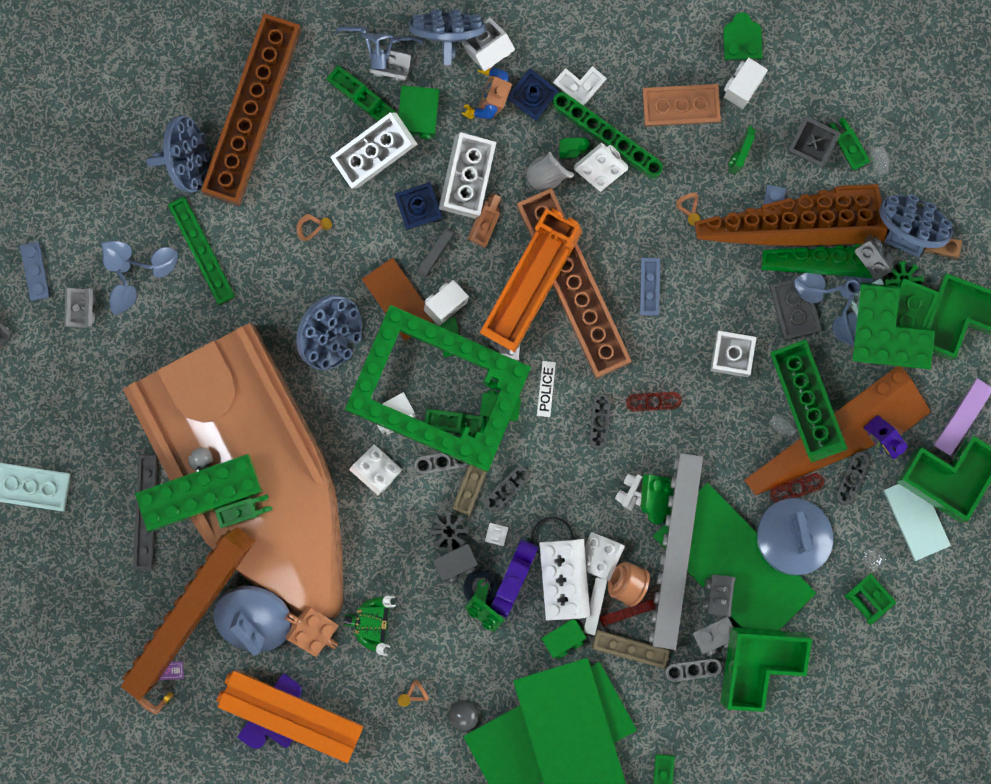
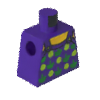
M877 415L863 427L878 450L884 455L896 459L907 449V444L898 431ZM881 430L885 432L884 435H880Z

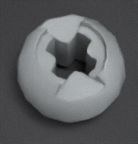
M199 447L191 452L192 455L188 459L190 467L195 471L206 469L213 462L212 453L204 447Z

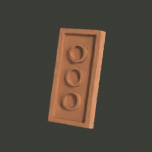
M718 84L642 89L645 127L721 122Z

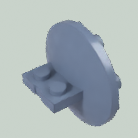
M456 9L450 10V12L431 10L429 14L413 15L409 21V31L424 39L442 42L444 65H451V59H455L454 42L469 40L481 35L485 31V22L481 19L480 15L462 14L460 10Z
M187 116L174 117L169 121L165 129L162 151L152 153L153 156L146 159L147 165L150 167L166 164L170 178L179 190L185 193L197 192L204 184L208 172V162L211 160L210 153L206 147V135L204 132H201L198 125Z
M912 194L909 196H889L884 199L879 209L882 221L890 229L884 243L900 248L918 258L924 247L940 248L948 244L953 234L952 223L936 209L935 204L919 200L917 196ZM918 202L925 204L923 209L916 206Z
M340 295L323 297L310 306L300 321L296 340L299 355L306 364L318 370H329L351 358L353 351L346 347L347 344L352 341L356 343V347L362 337V320L357 306L351 300Z
M790 498L773 504L764 512L757 528V543L763 558L771 567L787 575L799 576L815 571L826 562L833 546V531L828 518L820 508L809 501Z
M244 585L233 588L219 598L214 609V623L220 635L233 646L250 651L253 656L279 647L286 640L285 636L291 629V622L285 620L289 612L287 606L276 594L263 588Z

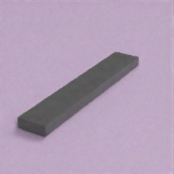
M138 454L136 493L157 486V455ZM136 499L133 570H153L155 531H147Z

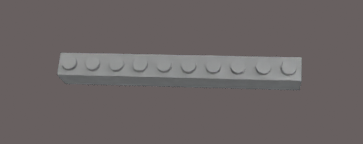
M680 453L678 457L674 458L673 469H676V476H672L671 488H674L673 496L669 495L668 507H671L670 515H666L665 526H668V532L664 534L662 545L665 546V553H661L660 565H663L662 573L658 572L657 584H660L659 592L655 593L654 603H657V610L653 611L651 620L652 623H655L654 631L650 630L649 642H652L651 646L676 650L703 462L702 456Z

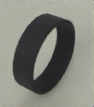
M547 517L540 520L534 526L531 534V542L534 543L533 535L536 527L545 520L556 519L563 522L569 528L571 533V540L574 539L573 531L570 525L566 521L558 517Z

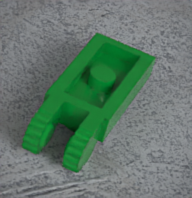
M842 117L839 119V122L845 132L841 134L837 144L852 171H855L870 163V159L855 132L850 128L846 119ZM833 122L829 124L830 128L838 131L837 126Z
M268 494L215 509L220 529L272 511V506H266L260 510H257L255 503L269 499Z

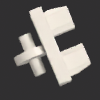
M627 474L624 484L631 487L628 494L620 490L615 497L629 511H632L635 504L641 505L643 477L638 474L637 476Z

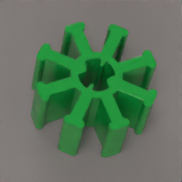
M903 261L896 265L898 272L892 269L888 273L894 280L885 279L883 283L884 285L900 286L901 279L905 278L920 285L924 282V276L912 278L911 275L919 267L913 264L909 268L908 273H906V262Z

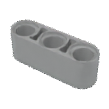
M443 453L422 456L415 461V469L421 475L460 469L468 465L466 463L459 464L455 458ZM439 458H446L448 464L445 467H439L437 465ZM420 461H427L429 463L427 470L421 471L418 469Z
M702 659L670 664L666 667L664 674L668 680L673 682L717 676L721 672L722 666L716 659ZM710 662H715L717 665V670L713 673H710L707 669V665ZM692 664L698 668L697 674L693 676L688 673V668ZM672 667H676L679 671L676 678L669 676V670Z

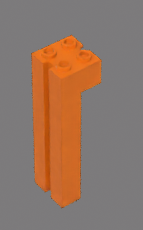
M553 208L551 211L545 209L535 227L536 232L480 331V334L514 353L582 233L577 221L572 218H568V220L563 219L562 213Z
M234 670L228 673L224 684H227L225 691L223 690L219 693L216 701L219 703L218 708L345 763L349 762L364 725L261 682L258 678L242 671Z

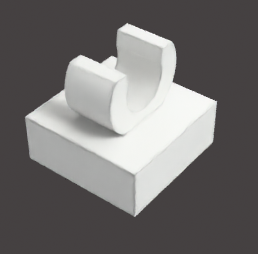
M490 523L485 542L504 546L508 527Z

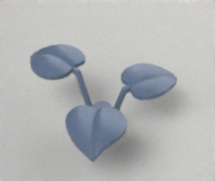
M357 25L338 27L335 31V34L343 30L363 33L360 36L366 39L369 58H371V69H386V58H389L393 43L414 40L423 45V40L419 37H393V35L386 33H367L369 28ZM390 38L385 53V49H379V40ZM370 40L376 43V49H373V51Z
M121 241L102 242L104 267L109 271H116V274L123 281V285L118 284L111 291L109 301L111 312L114 315H118L128 310L136 301V289L131 285L127 286L128 283L122 272L129 270L130 264L153 269L152 273L155 277H164L174 269L178 260V252L169 247H161L152 254V265H147L129 259L132 251L127 243Z
M804 273L795 278L796 291L802 299L809 303H819L823 299V293L838 290L844 298L848 299L842 313L843 317L839 316L834 319L832 330L840 341L854 346L857 317L855 314L846 315L851 302L854 300L853 296L860 292L861 283H872L874 278L844 276V279L847 281L845 284L827 290L824 289L826 283L820 274Z

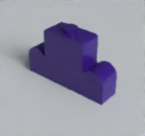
M523 538L520 540L490 607L497 614L505 618L509 615L539 548L538 545Z
M283 673L274 685L275 688L296 697H300L302 694L301 685L286 673ZM250 721L247 722L237 736L238 739L253 749L263 747L267 742V735L284 748L290 746L293 741Z

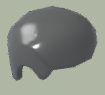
M468 700L455 702L449 711V719L452 726L458 731L464 732L474 729L479 719L477 707Z

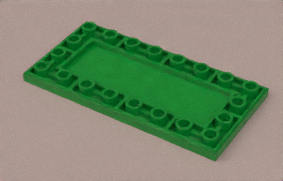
M708 482L698 491L687 573L703 589L705 578H709V575L736 577L731 605V617L741 628L779 631L816 592L800 576L781 573L766 562L758 547L757 532ZM665 524L652 536L664 549L665 546L662 545L663 536L668 532V526H665Z
M588 658L513 680L544 784H626Z
M599 661L590 667L610 733L615 743L634 733L637 729ZM520 705L463 736L488 784L543 783Z

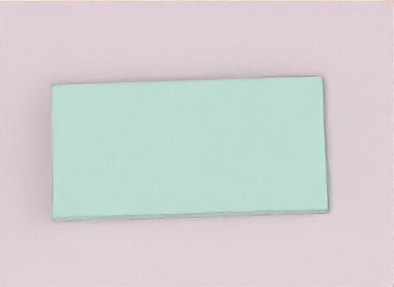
M0 463V502L65 512L71 474Z
M900 484L883 490L914 561L951 546L933 505Z

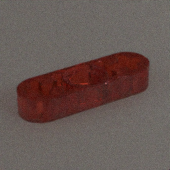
M676 392L632 394L626 399V407L632 412L675 410L681 405L682 399ZM661 396H665L664 400H669L671 396H674V399H678V402L675 403V406H671V403H664L665 407H661L663 402ZM642 397H646V408H642L643 404H638L636 408H633V405H629L633 398H636V401H643ZM650 397L658 398L659 405L657 407H651L648 404Z
M813 473L772 488L769 493L770 499L777 503L781 500L798 498L812 493L823 487L824 479L820 474ZM813 476L815 479H819L818 487L815 488L814 485L807 486L809 490L806 491V485L802 480L805 479V483L812 481ZM794 483H799L802 486V491L799 494H794L791 490ZM787 486L791 497L788 498V494L781 496V500L774 498L777 489L779 492L786 491L784 487Z
M653 599L633 607H627L601 616L600 620L602 626L653 610L656 607Z

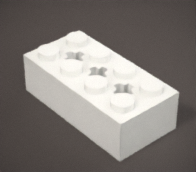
M389 113L330 158L351 189L359 188L418 144L398 114ZM388 136L391 137V143H387L389 140ZM373 147L376 148V154L372 153L374 151ZM358 158L361 159V165L357 164L359 162Z
M461 132L455 136L439 205L440 210L471 218L480 216L496 142ZM470 154H472V158H474L473 161L469 158ZM466 172H468L469 179L465 176ZM464 191L463 193L466 195V197L463 198L460 192Z
M584 539L540 542L546 620L589 617L590 607Z

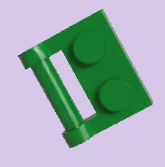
M871 573L844 595L864 615L869 625L873 624L897 603ZM859 591L877 610L874 614L856 596Z

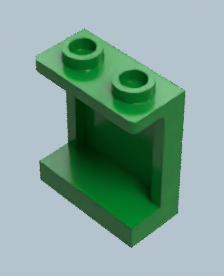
M401 85L398 116L411 135L420 136V139L430 140L431 137H435L439 89Z

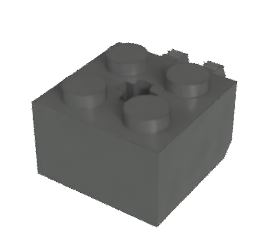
M712 574L709 575V578H705L704 590H707V596L702 600V609L705 610L704 614L731 617L733 588L736 577Z

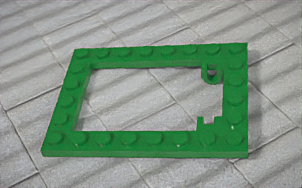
M390 305L345 407V411L484 472H488L531 367ZM399 332L487 370L483 384L493 390L499 389L500 392L483 433L478 431L472 433L469 431V427H464L460 438L371 399Z

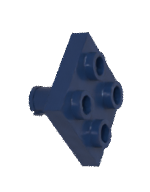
M530 68L508 94L507 100L536 122L552 103L555 95L560 91Z
M430 182L394 194L406 231L443 219Z

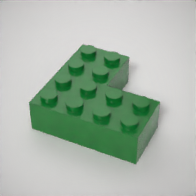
M946 273L940 279L936 290L940 294L925 328L935 329L933 354L952 361L958 355L967 327L991 335V290Z
M862 282L852 361L931 370L935 329L896 325L901 286Z
M974 435L965 439L951 465L922 447L915 449L896 482L960 523L968 522L991 483V446Z
M731 627L720 703L727 710L764 712L770 674L807 676L812 638L804 632Z

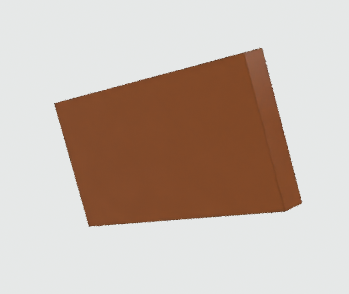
M393 258L362 278L363 283L385 314L389 306L392 305L430 323L434 322L424 311V301ZM399 332V334L405 342L412 338L409 335Z

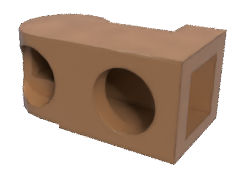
M950 239L947 245L940 248L924 247V252L958 260L962 240Z

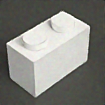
M453 280L449 284L445 283L442 285L435 296L432 294L425 300L424 311L440 326L467 304L469 296Z

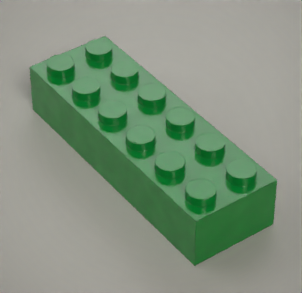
M805 339L770 352L810 462L812 463L848 450L807 340Z
M246 454L137 492L135 496L148 532H153L261 494L263 490L251 455Z

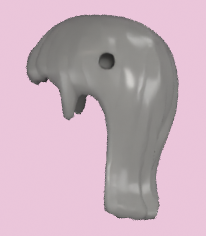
M548 152L545 157L536 158L526 171L528 183L540 192L550 188L554 189L565 178H572L574 176L572 172L559 164L551 152Z

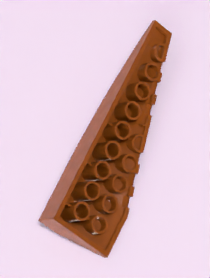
M878 184L834 187V190L826 191L825 189L818 191V194L810 196L805 194L801 195L798 199H784L764 204L761 208L754 209L752 207L745 209V212L737 214L732 212L728 213L725 217L715 216L695 221L694 223L697 239L782 246L864 244L865 237L873 234L875 238L878 237L884 243L888 229L879 214L882 200Z
M896 366L834 412L848 450L811 463L803 441L800 438L744 481L756 496L875 446L863 427L877 415L893 426L901 435L931 413L905 370L901 366ZM881 430L880 435H884L885 432Z

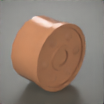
M629 562L619 564L615 568L610 581H608L609 595L629 607L637 605L643 599L649 587L650 575L648 570Z

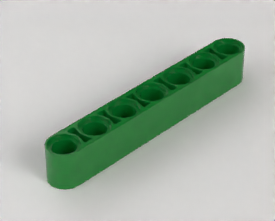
M560 92L555 95L553 108L556 112L599 143H603L606 147L608 145L613 146L624 161L648 178L656 179L660 176L663 170L660 160L568 94ZM559 99H564L567 104L561 107L556 102ZM579 110L582 116L576 118L572 115V112ZM594 121L597 123V127L591 129L587 126V123ZM610 132L613 138L606 140L602 134ZM620 143H625L628 146V149L625 151H621L618 148V145ZM640 154L643 156V161L637 162L633 156ZM655 165L659 171L652 173L649 171V166Z

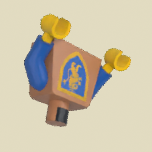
M491 67L486 71L477 70L479 73L490 76L478 108L473 109L468 104L464 105L467 111L461 114L468 119H472L474 116L476 118L491 119L503 109L512 84L508 82L509 76L507 72L495 67Z

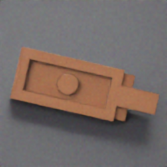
M490 194L487 201L483 202L481 214L479 217H476L467 240L481 247L487 246L500 215V208L497 207L501 199L500 196Z

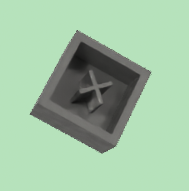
M805 116L788 151L824 169L841 133Z
M468 544L433 560L442 581H447L448 584L458 580V575L465 573V575L471 574L476 571L475 567L478 566Z

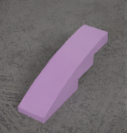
M978 378L975 380L957 406L945 429L934 443V446L951 456L990 396L991 386Z

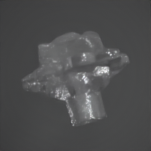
M873 547L871 550L865 551V556L862 557V560L865 562L866 568L871 567V570L875 571L877 568H883L882 562H885L886 558L883 556L882 550Z

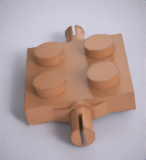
M308 605L297 617L288 612L285 620L291 622L292 626L285 636L287 640L315 657L318 656L325 645L332 649H336L335 646L338 647V642L331 639V636L339 626L337 623Z

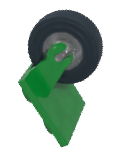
M474 571L467 576L463 584L464 595L469 601L464 608L471 617L481 621L485 629L495 632L504 619L487 604L491 603L497 594V580L487 571Z

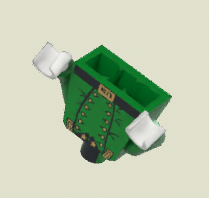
M395 596L374 597L363 602L361 608H357V615L345 614L344 626L355 627L354 635L357 636L359 643L368 650L383 656L388 655L384 654V648H390L389 645L385 644L389 609L396 606L391 605L390 600L395 598Z

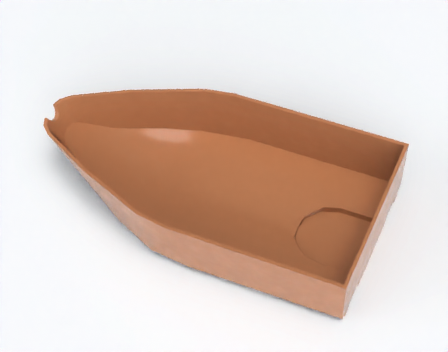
M251 323L241 326L222 338L212 341L124 388L123 391L170 481L197 472L190 467L188 459L192 455L191 452L199 447L207 448L212 453L213 462L210 463L209 467L246 454L251 455L263 493L252 497L254 499L266 494L269 496V499L266 501L255 503L256 509L260 510L263 507L272 506L273 510L221 529L215 510L190 518L206 544L213 550L217 547L215 543L222 534L225 535L228 530L232 531L236 527L240 528L256 542L237 567L236 571L254 587L263 588L276 594L287 606L289 612L296 617L308 605L324 616L335 619L341 613L343 605V551L335 485L327 461L257 326Z

